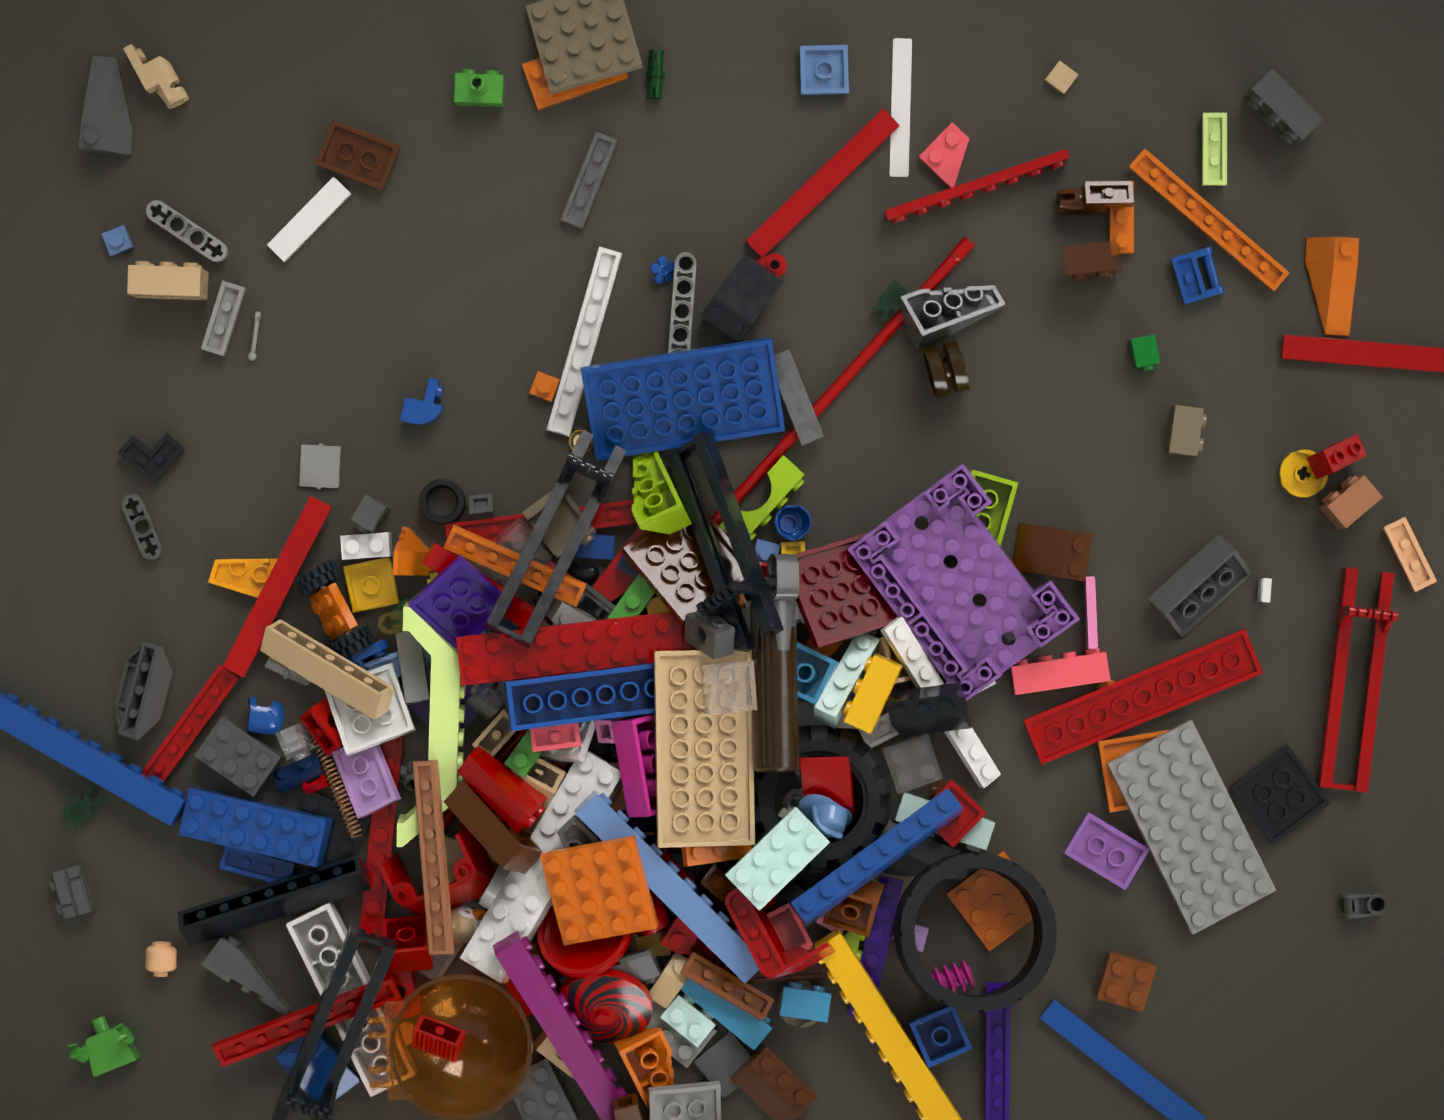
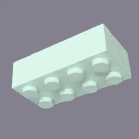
M794 807L725 876L760 911L830 842L797 807Z

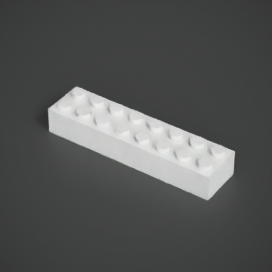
M333 901L325 903L286 923L320 996L323 993L348 933ZM357 950L338 995L368 984L370 980L368 971ZM385 1006L371 1010L351 1055V1059L370 1097L413 1077L417 1072L389 1014L386 1013ZM354 1017L335 1024L343 1041Z

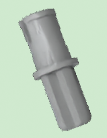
M270 657L268 658L265 668L284 676L283 679L289 678L304 686H308L311 683Z

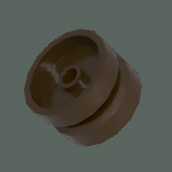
M956 340L943 344L944 359H942L941 353L936 346L923 349L927 373L936 399L949 396V380L957 394L970 390L965 360Z

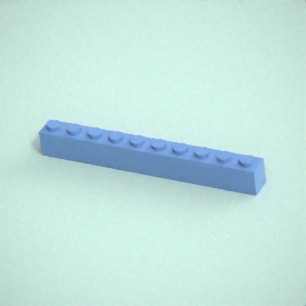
M593 791L574 810V813L602 841L635 835L649 888L746 983L759 968L738 928L733 930L728 925L730 920L721 911L716 913L711 908L713 903L704 894L700 897L694 891L697 887L688 877L683 880L677 874L680 869L671 860L666 863L660 857L663 852L654 843L649 846L644 841L647 836L637 826L632 829L627 824L630 819L620 809L615 812L610 807L613 802L603 792L598 795Z

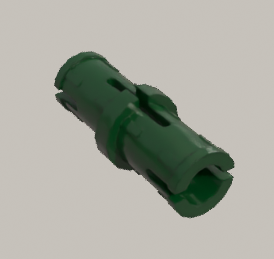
M655 49L649 50V71H646V77H648L647 99H654V90L656 100L662 99V78H665V72H663L664 50H657V59Z

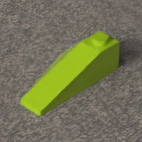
M658 451L633 455L634 488H632V495L634 497V504H632V512L639 528L672 534L691 525L692 523Z

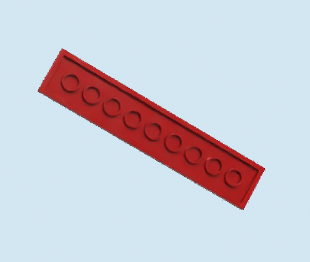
M671 612L539 627L530 648L515 642L512 638H506L502 633L498 634L496 632L456 637L461 686L654 663V651L698 649L684 640L685 623L681 625ZM524 629L511 630V631H513V632H515V633H517V634H519V635H522Z
M1241 629L1122 678L1112 684L1025 718L1023 722L1042 765L1263 674L1246 629Z

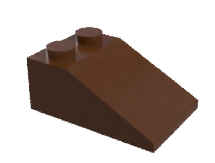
M1019 523L1013 564L1022 572L1085 582L1093 534Z

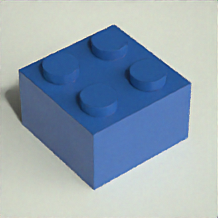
M943 1004L908 1019L928 1068L973 1049L955 1008Z

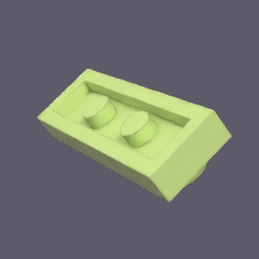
M1202 113V186H1226L1227 113Z

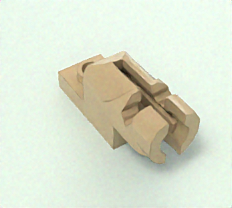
M132 44L123 48L148 93L151 94L158 90L156 93L169 109L175 108L189 100L184 88L176 87V85H179L180 80L169 61L159 56L144 63L147 61V58L141 48L136 49Z

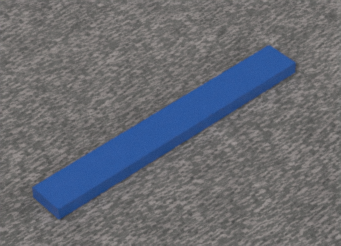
M1054 998L1039 1016L1041 1020L1169 1120L1205 1119L1204 1115Z

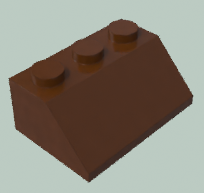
M763 1043L730 1077L773 1120H794L818 1097Z

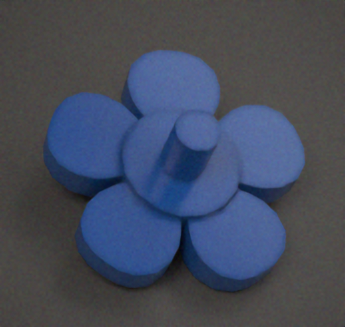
M664 256L658 257L657 263H653L650 267V271L656 273L653 278L654 281L658 284H661L663 281L671 282L673 275L670 272L674 271L675 265L671 261L668 262Z

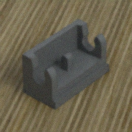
M587 584L577 606L597 620H603L608 618L616 605Z

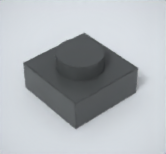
M492 493L469 496L470 520L494 517V497Z

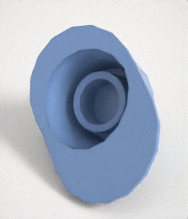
M818 794L807 795L799 801L798 809L826 838L840 840L843 837L845 827L852 821V814L849 810L830 798Z

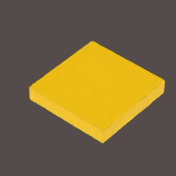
M391 557L343 566L353 613L400 603Z

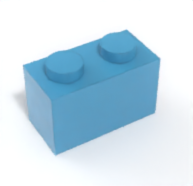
M789 981V985L783 984L780 1016L828 1022L832 993L824 985L813 984V987L809 988L803 987L801 982Z

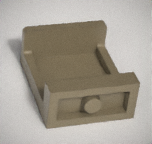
M552 491L522 512L533 529ZM567 491L542 538V541L558 561L582 514ZM590 525L581 543L583 546L588 545L595 539L593 535L597 532L592 525Z

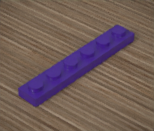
M880 875L879 883L885 884L870 935L865 938L860 960L878 990L895 921V913L904 883L902 879ZM850 1003L848 1015L854 1016L852 1011L855 1009Z
M986 982L985 993L993 992L1005 986L1008 982ZM1010 1006L1000 1010L985 1012V1120H1009Z

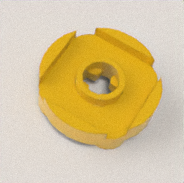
M1305 449L1289 453L1281 462L1279 467L1280 484L1289 494L1304 498L1315 495L1324 488L1328 475L1316 479L1306 458L1316 452ZM1306 467V472L1310 473L1309 478L1305 477L1303 480H1300V475L1297 474V471Z

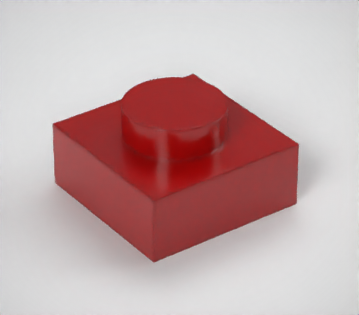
M323 771L324 775L302 784L306 795L329 786L325 771Z

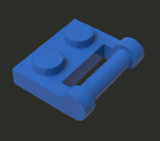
M1212 247L1170 259L1183 305L1225 293L1224 287L1220 286L1211 256L1213 254ZM1202 257L1211 286L1209 290H1205L1197 258Z

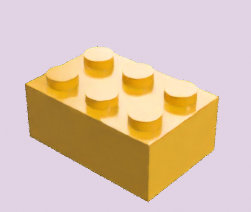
M878 653L873 657H868L863 667V671L866 674L863 679L857 680L852 691L856 696L853 701L849 700L842 713V715L846 716L844 722L871 734L903 665Z

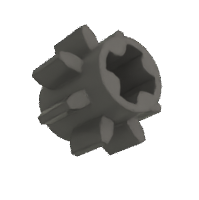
M410 761L406 766L401 765L399 782H404L406 789L415 791L414 761Z

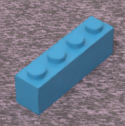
M688 978L680 989L753 1050L757 1048L772 1030L771 1019L767 1015L764 1021H760Z

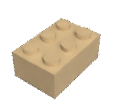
M135 261V265H128L127 294L135 298L208 300L209 272L204 270L198 263H183V267H178L173 262H159V266H154V264L148 261Z

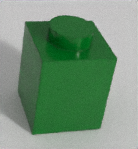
M1155 334L1128 341L1134 369L1140 368L1141 372L1155 369L1154 365L1160 363Z

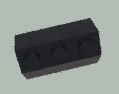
M961 682L892 691L886 701L891 725L901 737L970 729L972 727Z

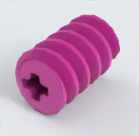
M964 960L961 961L960 968L955 963H952L950 971L946 965H942L941 973L936 967H933L931 976L943 987L951 988L954 993H957L958 986L965 992L968 983L972 989H975L971 968L967 966Z

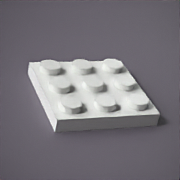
M392 663L368 671L395 687L389 710L375 720L367 717L361 711L347 705L344 701L333 694L327 693L325 690L347 756L416 731Z

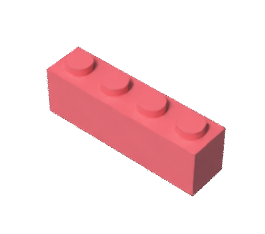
M1100 648L1087 649L1085 650L1086 654L1077 656L1076 651L1061 653L1062 658L1053 659L1052 655L1040 656L1037 662L1029 663V659H1021L1009 668L1013 694L1019 695L1111 681L1107 654L1104 651L1100 652Z

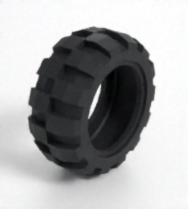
M807 725L799 727V760L800 758L816 755L829 757L849 756L851 770L857 776L861 788V805L854 822L843 832V837L840 840L835 838L827 839L830 843L802 869L809 871V873H827L829 870L839 868L880 838L885 826L888 825L892 808V791L888 774L880 758L857 735L855 736L842 728L834 729L827 725ZM754 770L755 838L758 842L780 821L774 807V793L778 780L783 773H760Z

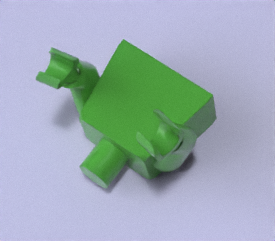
M104 1015L91 1020L96 1034L86 1038V1042L81 1048L77 1046V1043L67 1045L70 1052L69 1059L75 1058L81 1063L90 1060L94 1077L131 1063L141 1057L133 1044L134 1035L132 1031L125 1027L123 1023L109 1028Z

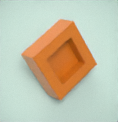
M538 371L529 394L552 402L560 379Z

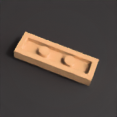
M1402 517L1382 527L1413 592H1417L1437 582L1406 517Z

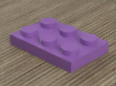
M1087 811L1063 853L1126 890L1148 854L1149 849Z

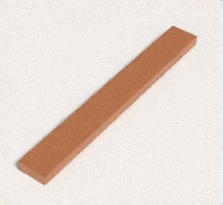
M438 760L414 761L413 773L429 955H451L455 952Z

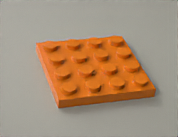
M635 835L552 850L540 854L564 945L658 928L659 924Z

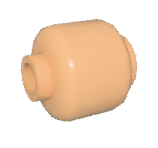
M155 941L146 948L145 968L153 972V976L166 977L168 972L176 969L177 949L171 946V942Z

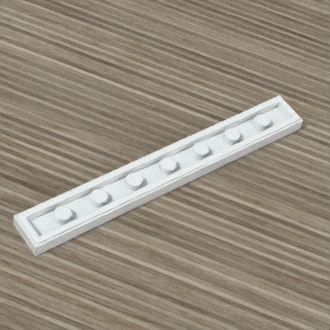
M600 246L598 248L547 431L567 437L571 435L584 389L580 367L591 365L622 257L620 252Z

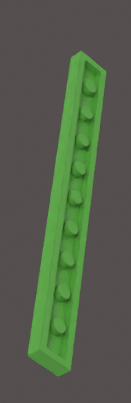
M640 574L637 575L607 619L641 615L655 595V592ZM528 729L504 763L524 778L544 752H532L530 729Z

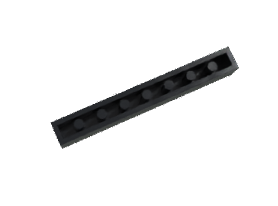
M359 854L180 911L178 912L179 931L190 947L369 890L371 889L369 872Z

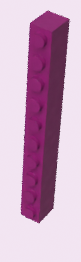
M517 930L493 944L495 956L601 1120H615L612 1099L625 1096L627 1093L622 1086L617 1087L615 1083L617 1078L612 1069H606L603 1065L605 1059L599 1049L594 1050L591 1046L593 1040L587 1031L582 1032L579 1025H581L577 1014L575 1012L570 1013L567 1006H569L566 997L563 993L558 994L555 987H557V984L552 975L545 974L543 970L545 965L539 955L534 956L531 952L533 946L527 936L522 937Z

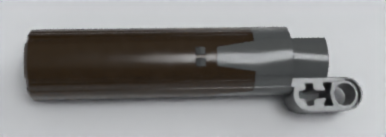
M770 554L767 561V578L765 579L784 630L778 634H774L773 631L763 634L753 604H750V635L755 646L752 649L753 770L760 773L795 772L800 769L796 603H792V600L795 601L799 595V561L797 556L793 554Z

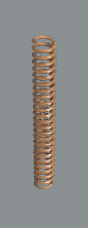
M309 734V736H311V740L314 741L313 745H316L314 749H316V753L319 754V762L322 763V767H325L323 771L326 772L325 776H328V784L331 785L330 789H333L332 793L335 794L334 798H337L335 802H337V806L340 807L339 811H342V819L346 820L344 824H346V828L349 829L348 833H351L349 837H359L362 834H354L360 832L362 829L354 831L352 830L359 827L360 824L351 826L352 824L358 822V820L348 822L356 818V815L346 818L347 816L355 812L352 811L345 813L353 807L351 806L349 808L342 809L351 804V802L342 804L343 802L349 800V798L339 800L342 797L347 796V793L337 796L338 794L346 791V789L336 791L337 789L344 787V785L342 784L340 786L333 787L342 782V780L333 782L341 776L330 778L338 774V771L328 774L329 772L337 769V767L327 769L330 766L335 765L334 762L325 765L326 763L333 760V758L324 760L325 758L330 757L332 754L328 756H321L325 753L323 751L319 752L322 749L318 747V743H316L312 735Z

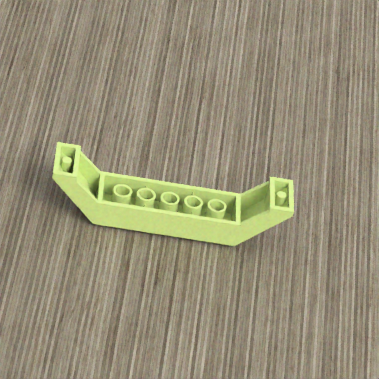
M406 601L403 606V631H409L431 655L428 760H438L442 812H444L448 808L444 801L463 781V777L458 776L459 773L457 771L464 762V752H459V746L463 747L464 728H460V723H464L465 705L461 704V699H465L466 685L461 686L457 649L408 606L409 601ZM416 805L407 814L399 815L396 847H403L419 833Z

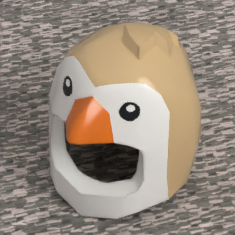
M471 901L451 909L453 941L458 944L469 943L487 912L477 901Z

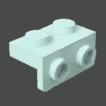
M678 992L660 1018L698 1048L715 1027L716 1022L713 1020L714 1017L706 1010H700L694 1005L696 1002L685 993L682 995Z

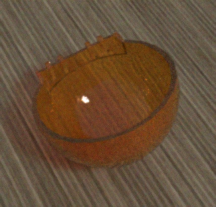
M452 974L437 977L418 987L404 1001L385 1002V1017L367 1018L368 1024L378 1025L385 1023L386 1032H371L368 1034V1039H386L387 1066L369 1067V1073L372 1074L387 1072V1081H373L370 1083V1088H388V1101H409L426 1114L443 1120H473L483 1118L501 1109L515 1097L522 1087L532 1064L533 1037L530 1023L522 1006L509 991L496 982L477 975ZM421 1014L467 1031L465 1047L457 1063L453 1064V1062H448V1060L444 1061L443 1058L440 1059L439 1056L435 1057L430 1055V1053L426 1054L425 1051L421 1052V1049L412 1048L413 1029Z

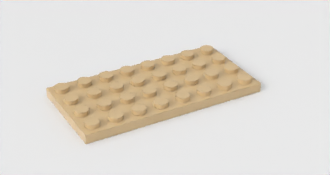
M700 650L654 651L657 847L755 845L752 650L749 652L733 650V654L715 660Z

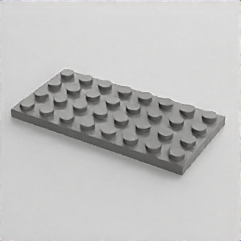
M1189 719L1106 763L1190 934H1195L1276 891L1192 720Z

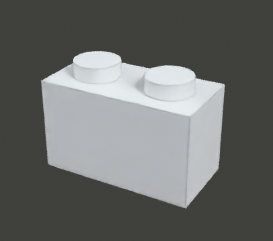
M391 532L340 536L342 560L393 556Z

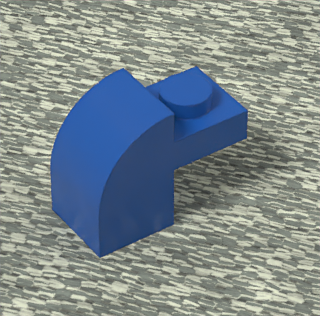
M429 378L424 401L405 397L400 421L416 425H427L436 421L441 416L445 406L436 404V400H441L443 392L440 380Z

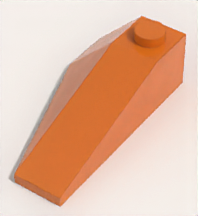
M1306 238L1305 265L1310 276L1312 291H1314L1324 335L1349 336L1358 265L1359 238Z
M402 527L399 541H397L394 548L393 575L430 576L433 570L422 563L430 549L410 527Z
M648 1028L631 1037L613 1041L647 1110L648 1087L674 1085V1070L671 1060L672 1051L661 1028Z

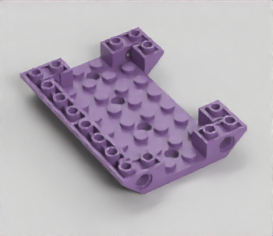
M961 464L869 531L847 550L896 615L904 618L923 651L948 684L962 683L965 700L967 701L1001 677L1004 671L1039 646L1042 647L1079 621L1080 618L1051 580L1035 590L1031 588L976 515L990 505L992 501L966 466ZM923 516L927 518L929 525L926 529H920L916 526L915 521L917 517ZM947 555L955 556L958 560L957 566L953 568L946 566L944 562ZM981 593L985 595L987 599L986 604L983 606L976 605L973 601L975 594ZM1005 632H1011L1015 635L1016 640L1013 644L1003 642L1002 635Z

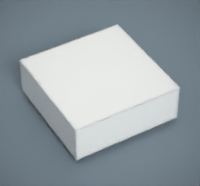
M1258 579V602L1270 603L1272 579Z

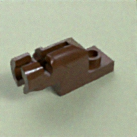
M1085 181L1082 188L1057 190L1056 203H1059L1057 214L1106 213L1108 207H1133L1132 181Z

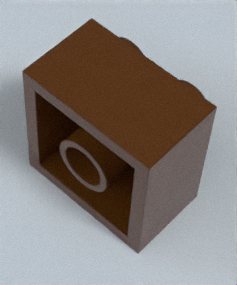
M1105 241L1063 246L1065 276L1072 277L1073 281H1091L1092 276L1101 279L1116 278L1115 273H1122L1120 246L1118 243Z

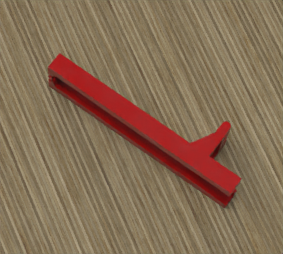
M1343 567L1317 784L1319 787L1368 793L1387 633L1393 622H1396L1398 619V612L1390 611L1395 573L1381 572L1377 609L1354 607L1359 569ZM1353 617L1375 619L1356 781L1346 785L1334 783L1333 776Z

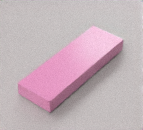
M1088 576L1085 582H1083L1086 648L1097 649L1094 576Z

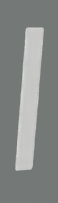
M905 38L893 39L891 117L900 127L890 137L891 177H908L912 39Z

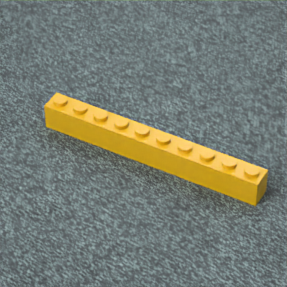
M839 928L815 942V948L826 942H829L834 948L835 953L818 962L826 964L829 969L826 972L833 984L838 983L842 989L839 992L846 1004L851 1003L855 1010L852 1011L855 1019L859 1024L863 1022L868 1030L865 1031L868 1039L872 1044L876 1042L880 1047V1050L877 1051L884 1063L889 1061L893 1069L890 1072L896 1082L902 1081L906 1089L903 1092L909 1102L915 1101L918 1109H916V1112L920 1119L962 1120Z

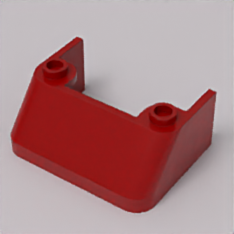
M466 827L455 835L465 857L460 858L453 865V874L456 881L449 883L451 909L481 898L496 872L486 849ZM393 854L378 867L394 900L416 915H426L424 893L417 894L398 854Z
M736 888L726 896L725 905L760 972L765 977L774 979L802 971L835 953L834 948L829 942L810 952L800 946H795L785 951L764 911L775 903L777 894L759 911Z

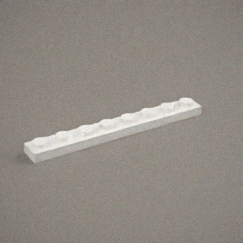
M902 616L897 617L880 630L916 688L945 685ZM972 727L970 729L944 732L979 788H985L1001 775Z

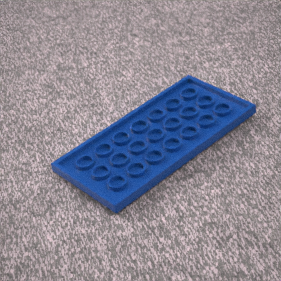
M771 337L580 367L591 434L594 435L592 439L596 461L609 459L615 446L626 450L625 456L680 448L691 441L692 437L700 431L712 433L715 442L785 431Z

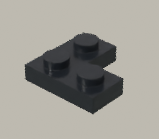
M168 433L162 437L152 450L136 436L132 435L117 454L150 483L155 485L186 448Z

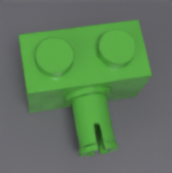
M463 69L461 73H455L454 102L456 105L504 107L505 78L504 75H499V71L486 70L485 74H475V70Z

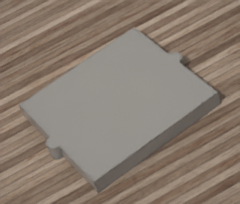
M322 443L319 445H301L299 486L317 487L318 490L322 488H339L341 446H324Z

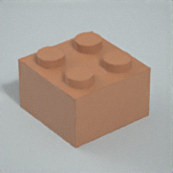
M1350 475L1339 484L1342 487L1335 492L1331 491L1321 499L1323 504L1319 508L1336 529H1346L1383 497L1365 475H1354L1352 477Z

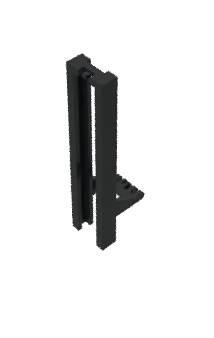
M585 430L582 431L572 453H569L558 481L485 625L486 628L498 634L502 633L506 638H512L515 642L527 648H530L626 454V450L615 446L605 468L601 467L600 470L596 468L597 465H592L589 461L583 462V456L594 436ZM575 472L596 481V486L522 635H519L499 624Z
M700 431L692 437L691 441L679 449H673L666 454L715 590L711 597L704 599V602H699L696 607L702 613L724 616L725 621L735 628L734 646L736 651L749 652L755 646L738 602V595L749 594L763 634L771 631L774 634H778L784 628L712 433ZM697 449L744 579L741 582H731L687 460L691 456L690 450L695 451Z
M350 925L275 1105L272 1120H286L291 1106H293L292 1111L298 1112L300 1108L303 1115L308 1113L307 1116L311 1117V1120L332 1119L340 1081L396 951V940L384 936L377 938L375 933H370L369 935L366 934V930ZM360 940L383 947L319 1100L299 1094L301 1081Z

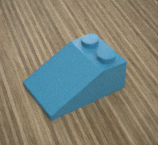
M797 642L798 697L816 705L839 662Z

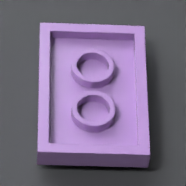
M380 745L350 756L346 755L344 747L332 753L358 819L364 818L401 799Z

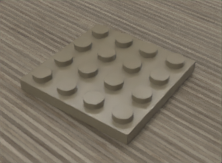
M543 0L526 5L551 95L643 68L624 0Z

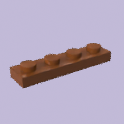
M695 952L689 954L680 972L684 977L760 1021H764L775 1000Z

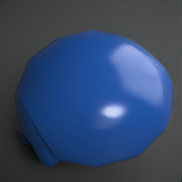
M787 505L775 514L773 525L775 532L782 539L797 541L810 532L812 520L810 513L803 506Z

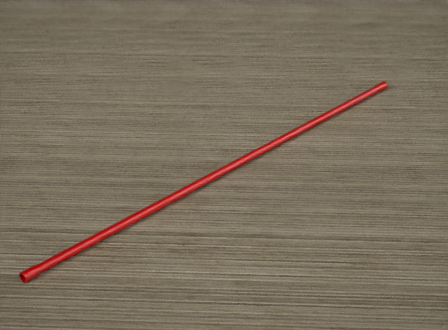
M964 236L952 249L949 256L918 290L930 289V291H933L975 245ZM902 308L812 405L817 418L904 323ZM794 426L734 491L738 505L799 439ZM717 510L713 514L712 519L719 526L723 521L719 510ZM517 730L496 753L494 758L503 764L521 741L523 738L522 730ZM449 808L443 812L444 830L456 818V815Z

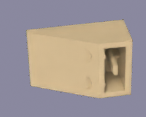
M541 757L537 759L525 778L512 770V772L547 797L542 805L545 810L541 816L535 820L529 829L523 828L530 835L534 832L568 773Z

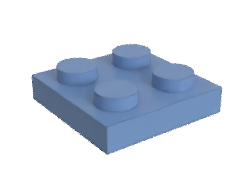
M848 45L800 46L801 95L849 94Z

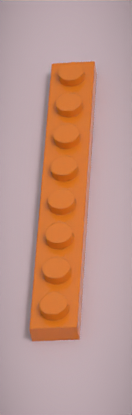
M1145 148L1129 165L1128 168L1272 292L1290 274V272Z

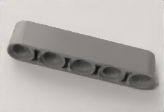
M688 252L679 254L675 260L668 353L686 351L691 348L697 264L695 257ZM689 258L692 260L693 265L691 269L682 270L679 267L681 259ZM688 282L691 286L689 293H679L677 290L679 283ZM686 306L689 309L688 316L685 318L676 316L675 311L677 307ZM679 329L687 333V339L683 342H677L674 339V333Z

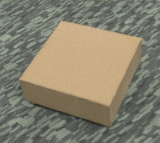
M1059 60L1045 81L1064 95L1079 74Z

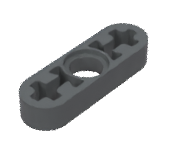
M136 494L125 496L121 504L142 556L149 560L158 559L162 556L164 547L144 499ZM130 499L139 501L136 509L140 514L144 512L145 516H139L132 520L131 516H136L133 509H128L127 505L130 504ZM140 520H145L149 524V530L145 534H140L136 529V525ZM152 533L154 538H149L152 545L158 546L154 556L152 553L146 552V549L149 548L147 540L141 541V538L149 537Z

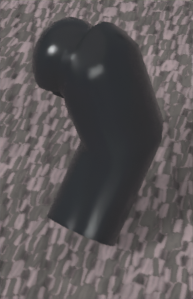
M572 561L567 571L573 578L582 582L593 581L599 576V569L591 565L578 566L574 561Z

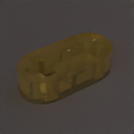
M403 610L382 614L378 620L379 629L385 634L404 632ZM387 616H390L391 620L399 619L400 624L392 625V630H389L387 626H383Z

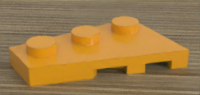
M278 558L215 559L208 583L258 598Z

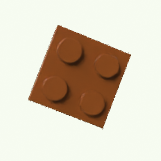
M1107 949L1094 996L1098 1000L1144 1012L1157 966L1153 962Z

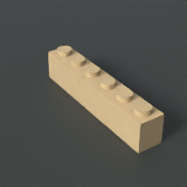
M281 619L266 627L260 651L271 659L278 661L288 667L289 670L298 673L309 682L323 688L327 693L333 694L347 705L364 713L367 717L375 720L389 710L395 687Z

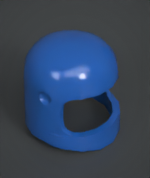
M248 697L250 709L248 732L260 734L278 733L284 723L285 713L283 706L279 702L272 700L270 707H261L256 704L257 697Z

